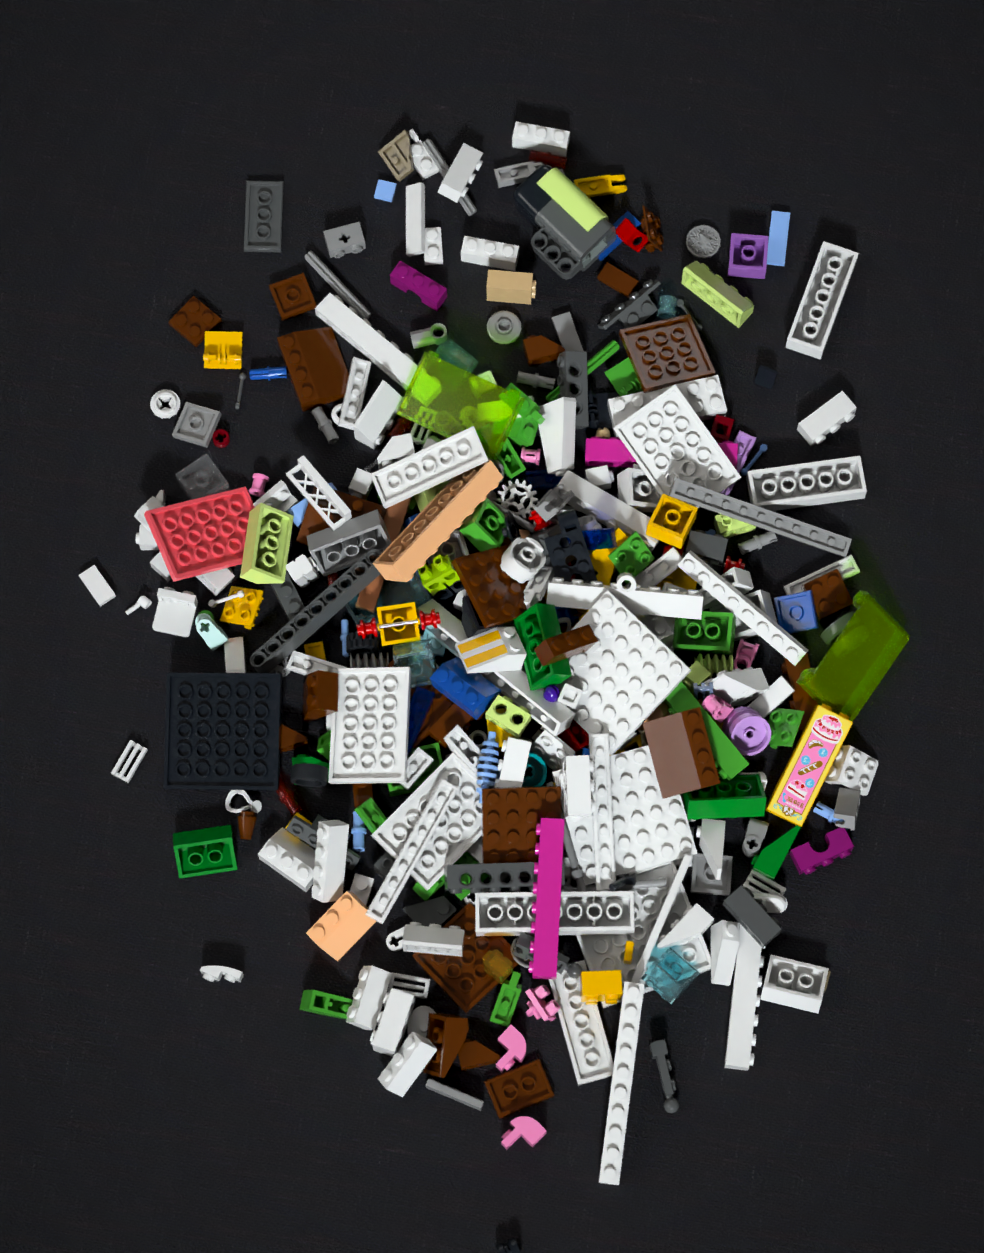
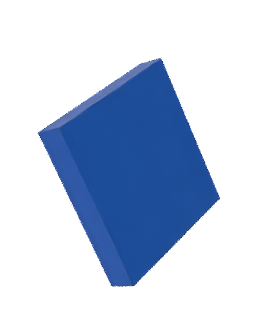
M812 590L774 598L778 625L789 634L819 628Z

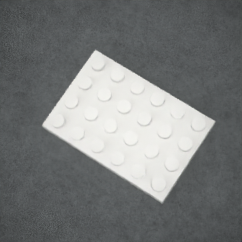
M676 385L666 390L613 428L660 496L662 494L669 496L674 478L718 493L741 478Z
M335 668L334 673H338V711L332 713L328 782L330 784L406 783L411 668Z
M454 752L371 835L396 860L440 780L444 778L459 787L410 874L427 891L444 874V867L446 865H453L482 835V804L479 803L480 794L476 792V788H481V785H477L476 781L481 779Z

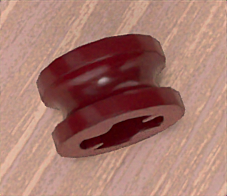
M218 429L212 436L213 443L218 448H224L230 442L229 434L226 430ZM219 435L226 437L223 439V442L216 441V439H219Z

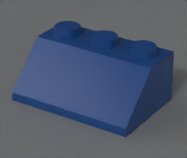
M459 657L443 663L430 677L434 688L475 720L481 716L497 695L502 692L480 673H467Z

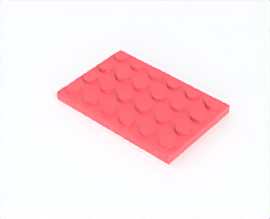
M245 486L146 511L144 516L173 582L242 564L249 512L254 506Z

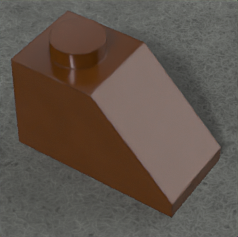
M531 335L523 340V348L529 367L557 360L559 354L565 351L564 347L542 335Z
M281 724L280 753L308 745L305 736Z
M466 1039L458 1052L461 1071L494 1064L500 1060V1056L476 1040L471 1041V1039Z

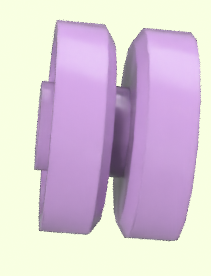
M741 706L733 709L723 721L722 731L742 755L752 756L758 754L770 742V725L751 707Z

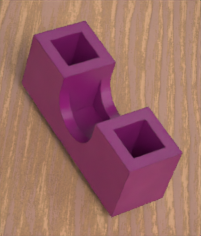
M399 261L390 274L392 285L404 292L408 290L413 291L421 298L422 303L435 311L439 310L447 298V288L402 261Z
M839 827L826 833L824 838L828 849L824 852L814 851L809 842L792 849L789 854L799 875L802 873L808 875L816 871L815 867L823 865V867L828 866L834 862L833 859L839 856L841 859L849 856L854 845L846 829Z

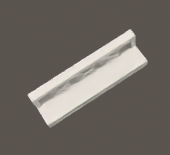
M303 455L297 459L298 465L287 472L286 476L331 529L335 531L352 518L351 510ZM302 470L305 474V480H296L293 475ZM306 485H314L317 488V493L308 494L306 492ZM318 499H327L329 502L328 508H320L318 506ZM330 513H338L342 518L334 524L330 520Z

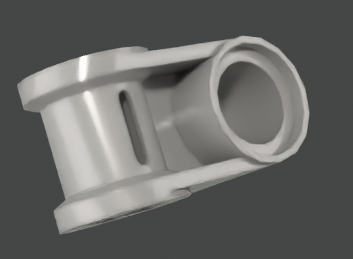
M750 818L742 845V852L745 856L755 857L759 853L769 823ZM750 843L754 844L753 849L749 848Z

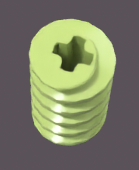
M701 653L698 654L697 659L694 657V663L698 661L711 673L709 678H712L714 673L717 674L723 670L728 672L733 670V655H729L728 660H726L724 654L721 655L720 660L717 654H714L712 659L709 654H706L703 659Z

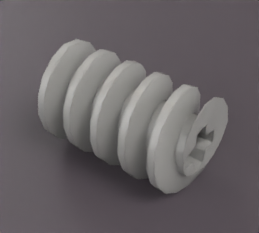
M387 652L386 658L383 657L382 653H379L378 658H376L374 653L371 654L370 658H368L367 653H364L363 658H360L359 653H356L355 659H353L350 653V668H378L389 665V652Z

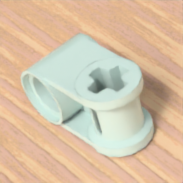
M201 613L196 617V630L212 651L229 640L226 633L210 615Z

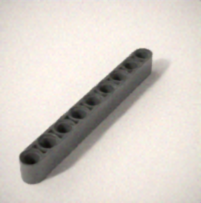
M378 549L368 551L255 651L250 658V663L258 673L271 672L377 578L380 572L373 565V562L382 554L381 551Z

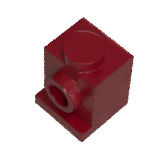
M715 415L710 434L717 443L729 440L734 419ZM716 431H722L723 435L716 433Z

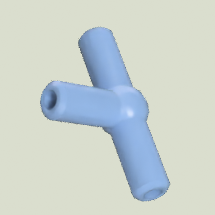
M347 619L341 620L340 640L342 641V655L344 657L350 656L346 652V636L349 634V621Z

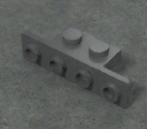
M646 281L642 285L643 288L641 290L633 292L629 295V300L617 305L612 314H607L600 320L601 323L597 325L599 329H607L617 320L620 321L624 328L638 326L658 310L648 294L661 284L660 281Z
M317 815L312 825H310L298 816H294L286 830L316 848L319 821L328 820ZM348 848L345 867L353 870L361 857Z

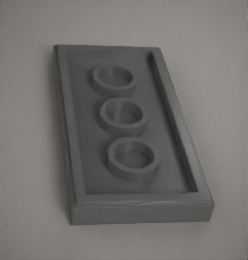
M247 181L244 252H281L283 181Z

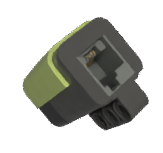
M549 165L539 166L514 191L513 198L517 211L538 230L531 239L533 251L563 279H571L580 270L585 271L617 238L615 227L609 222L608 216L556 167L552 168ZM539 241L545 242L541 247L536 246V243ZM553 253L558 255L555 259L548 258ZM564 266L571 267L567 272L561 270Z

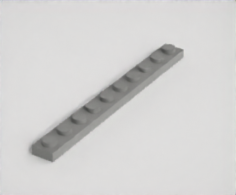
M674 478L669 496L842 557L847 556L852 539L678 478Z

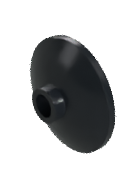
M507 511L505 513V526L502 527V533L504 538H509L512 543L521 535L513 514Z

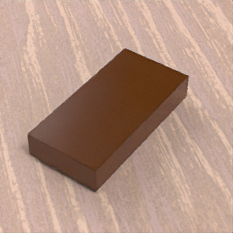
M608 262L597 276L599 281L627 298L638 285V280Z

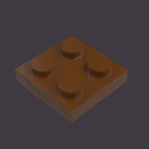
M304 273L269 285L282 320L317 307Z
M193 296L168 323L191 344L197 347L205 339V331H213L221 323V318Z
M834 569L802 585L804 591L812 590L818 620L853 604L838 569Z

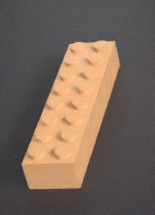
M489 460L453 477L373 562V565L385 580L399 582L411 580L414 573L426 564V560L438 551V547L451 537L450 534L463 524V520L475 511L476 506L486 500L489 492L498 487L503 476L493 462Z

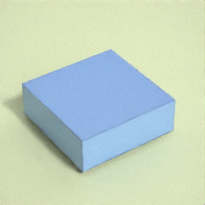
M379 179L374 198L392 202L397 184Z

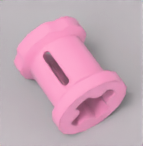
M522 446L520 460L522 463L531 462L539 465L541 449H526Z
M254 473L252 476L254 479L252 487L248 493L253 496L262 497L265 494L264 490L266 482H269V477Z

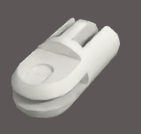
M752 892L754 894L753 899L757 903L761 902L768 911L766 913H782L787 908V899L781 894Z

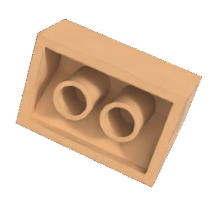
M346 891L306 934L322 950L336 961H339L377 921L365 915L368 907L352 891Z

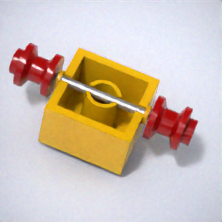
M415 602L377 607L379 623L376 625L375 618H372L371 622L365 623L363 619L360 620V624H356L358 636L362 635V639H365L367 634H373L375 637H378V629L381 635L382 646L421 641L418 625L421 623L422 630H425L428 625L437 628V624H441L439 612L435 613V609H432L429 614L419 611V619Z

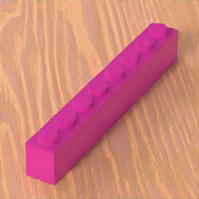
M597 436L586 438L585 466L600 467L607 465L608 467L633 468V464H638L620 438L602 439ZM732 441L717 443L737 470L738 443Z
M541 818V823L536 825V835H540V843L535 844V855H539V862L534 863V874H538V881L533 882V894H537L536 902L532 901V913L536 914V919L531 921V933H535L534 941H530V953H534L533 961H529V973H533L532 978L556 980L565 819Z

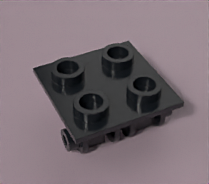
M588 391L589 427L583 428L584 431L598 430L599 428L603 430L604 427L613 429L607 402L608 399L618 397L617 392L594 394V391Z

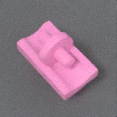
M546 985L529 988L525 991L530 999L526 1003L529 1007L526 1011L528 1017L534 1015L537 1020L542 1017L544 1021H553L556 1018L555 1014L561 1007L555 1000L546 1003L544 998L550 994Z

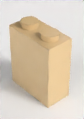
M488 269L487 301L531 305L532 298L536 297V280H533V273Z

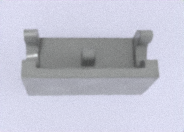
M559 484L553 490H548L535 505L534 510L545 522L559 513L574 495L571 490L565 494L560 492L564 484Z
M839 787L834 818L843 819L844 822L836 821V826L855 830L860 807L861 790Z

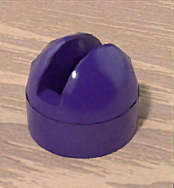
M550 685L545 689L543 697L549 702H556L560 695V689L555 685Z

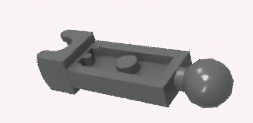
M521 933L512 950V954L523 960L526 957L533 961L534 953H530V941H534V937ZM558 952L557 973L562 974L565 970L571 978L580 977L582 967L578 963L569 964L570 958Z
M665 1039L650 1042L652 1059H656L664 1097L666 1098L664 1109L668 1113H675L679 1109V1102L673 1097V1091L676 1090L674 1078L670 1079L669 1071H672L670 1060L665 1058L668 1054Z

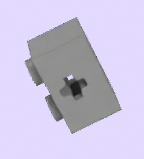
M359 222L323 231L330 258H340L345 254L351 252L359 253L366 249Z

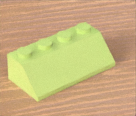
M696 260L683 269L681 284L739 328L753 313V302L749 298L741 296L735 287L727 285L718 274L714 275L704 263L700 264Z
M263 503L258 504L249 512L240 578L256 584L285 582L293 515Z

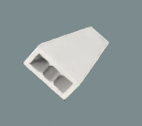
M562 397L541 405L538 411L545 418L541 425L538 424L547 472L548 474H556V476H564L567 470L574 469L576 398Z

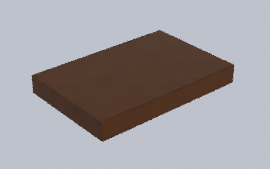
M540 1059L484 1081L499 1119L554 1097Z

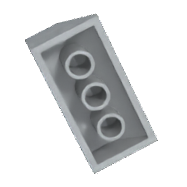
M378 509L346 521L335 531L329 527L307 536L309 552L323 577L353 566L372 549H378L383 553L392 543L385 522Z

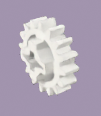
M516 479L515 484L508 481L509 486L502 485L504 491H498V495L501 498H497V502L501 503L500 505L506 509H517L518 512L513 513L526 519V514L531 515V509L535 507L533 503L538 502V498L533 497L537 493L536 491H531V484L526 486L525 480L522 484H519L518 479ZM516 488L523 489L525 492L517 491ZM510 491V497L504 501L506 494ZM517 496L520 499L519 504L513 502L514 497ZM530 499V503L528 507L525 509V502L529 501Z

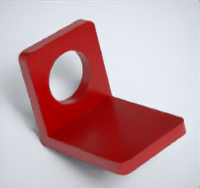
M627 218L616 228L617 236L624 244L636 252H640L648 242V236L637 230ZM637 237H642V242L639 245H633Z

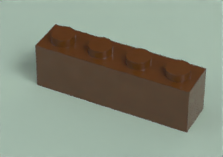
M808 653L803 656L796 666L786 658L781 663L782 674H786L788 683L795 689L790 695L791 700L788 701L789 709L804 711L798 735L802 734L815 706L818 705Z

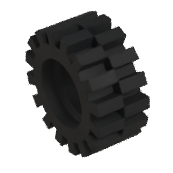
M357 631L356 633L352 632L346 636V652L348 655L351 653L353 657L356 656V653H359L360 658H362L364 653H367V656H371L372 653L379 655L381 653V637L379 634L378 637H375L373 634H367L366 638L362 639V635L358 636Z

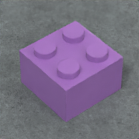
M731 233L728 276L765 279L769 236Z

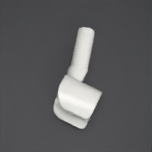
M141 596L137 603L125 612L129 615L140 606L147 609L152 604V601L146 596Z

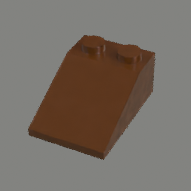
M317 670L307 675L303 684V723L311 722L338 711V673Z
M429 1013L427 1039L438 1050L424 1067L423 1073L445 1078L466 1040V1034L469 1030L468 1018L452 1014Z

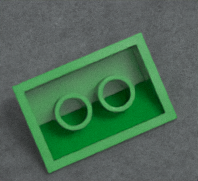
M231 825L173 833V847L179 879L237 870Z

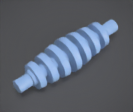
M492 731L488 732V740L483 741L482 744L486 749H481L480 753L485 756H480L478 761L484 762V764H477V769L483 770V772H477V777L482 778V780H477L476 784L481 785V788L494 787L495 782L490 781V779H496L497 774L491 773V771H498V767L492 764L499 763V759L493 758V756H499V751L494 750V748H499V743L495 741L496 732ZM476 788V792L480 794L479 803L482 804L481 788Z

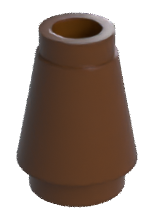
M242 811L237 816L240 839L252 840L257 817H255V812Z

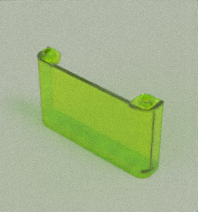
M431 350L428 353L424 352L396 414L446 438L474 426L487 457L496 461L525 398L520 396L521 392L513 388L508 391L439 359V354Z
M860 590L853 598V605L857 610L817 668L803 670L796 681L820 706L822 703L833 708L832 712L836 714L841 712L848 715L850 721L856 718L910 637L903 627L867 591Z

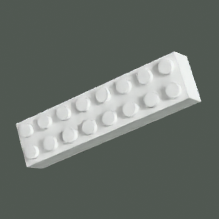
M634 891L561 892L559 935L634 934ZM533 892L475 893L476 936H520L521 933L535 936V933H531V921L536 919V914L532 913V901L536 902L537 894H533Z

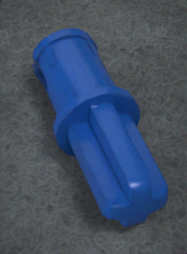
M267 366V368L251 369L249 374L251 380L268 379L270 381V379L287 378L286 366Z

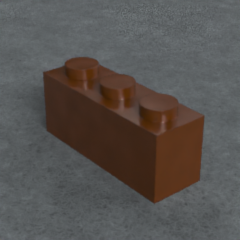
M588 624L545 639L534 651L542 666H546L586 652L598 640Z

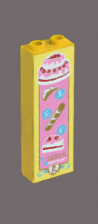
M823 703L821 706H815L765 807L766 811L802 827L853 724L849 720L850 717L841 712L836 714L832 712L833 708Z

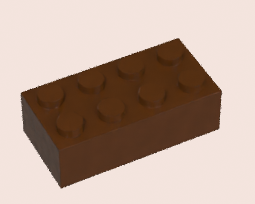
M454 703L428 730L429 740L433 744L439 743L440 750L444 754H447L449 751L452 753L443 738L456 725H459L469 736L472 732L471 728L475 723L478 725L485 718L486 710L475 720Z

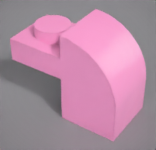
M510 1025L498 1038V1043L507 1050L506 1054L496 1063V1068L501 1072L504 1069L508 1071L514 1065L515 1058L522 1063L526 1055V1041L523 1035L513 1025Z
M517 1117L510 1121V1125L514 1130L511 1131L509 1129L503 1134L501 1145L507 1150L522 1137L533 1147L547 1131L531 1117Z

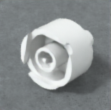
M519 537L503 553L500 567L517 582L525 583L532 579L546 562V556L544 557L543 554L544 549L539 542L532 538L526 537L524 539Z

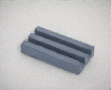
M709 682V686H705V683H701V686L693 683L694 697L698 702L699 691H702V702L706 698V691H709L710 695L714 694L713 682Z

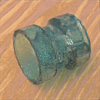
M670 295L660 296L658 303L660 308L658 309L657 316L661 319L676 317V310L674 308L677 306V298Z

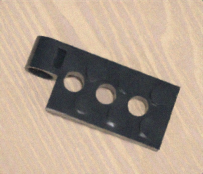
M575 508L556 514L562 533L544 538L555 576L564 578V581L572 582V575L578 573L582 576L583 583L591 584V581H598ZM568 537L571 540L570 545L562 547L559 543L561 538ZM569 555H573L577 559L576 563L572 566L567 565L565 562L566 557Z

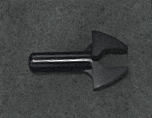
M629 873L616 875V881L609 885V889L615 891L624 885H635L636 874L634 873L630 876Z

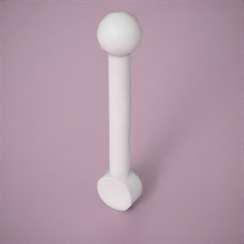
M240 590L237 594L216 601L212 599L208 602V605L214 608L219 603L237 597L242 598L245 593Z

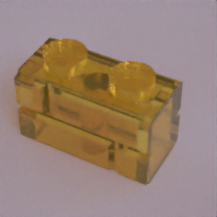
M498 949L489 950L482 958L484 971L493 976V979L499 984L503 983L513 972V962L504 957Z

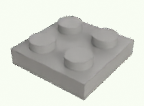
M186 402L172 436L176 439L208 448L222 414L220 411Z
M698 853L693 855L691 893L730 896L733 856L723 855L720 880H716L704 854Z

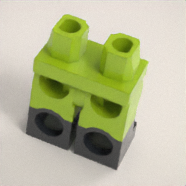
M438 555L434 557L432 564L428 566L425 564L418 569L422 585L439 603L453 596V591L458 593L465 589L463 584L456 586L455 583L461 580L451 563L453 560L448 555L444 557ZM440 591H447L443 595L439 594Z

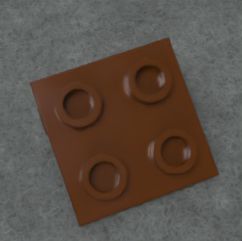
M642 206L644 213L641 220L642 233L648 236L645 249L648 252H654L655 248H658L662 252L664 239L659 230V227H661L660 219L652 211Z

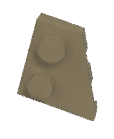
M404 130L378 151L398 181L403 180L414 171L409 132Z

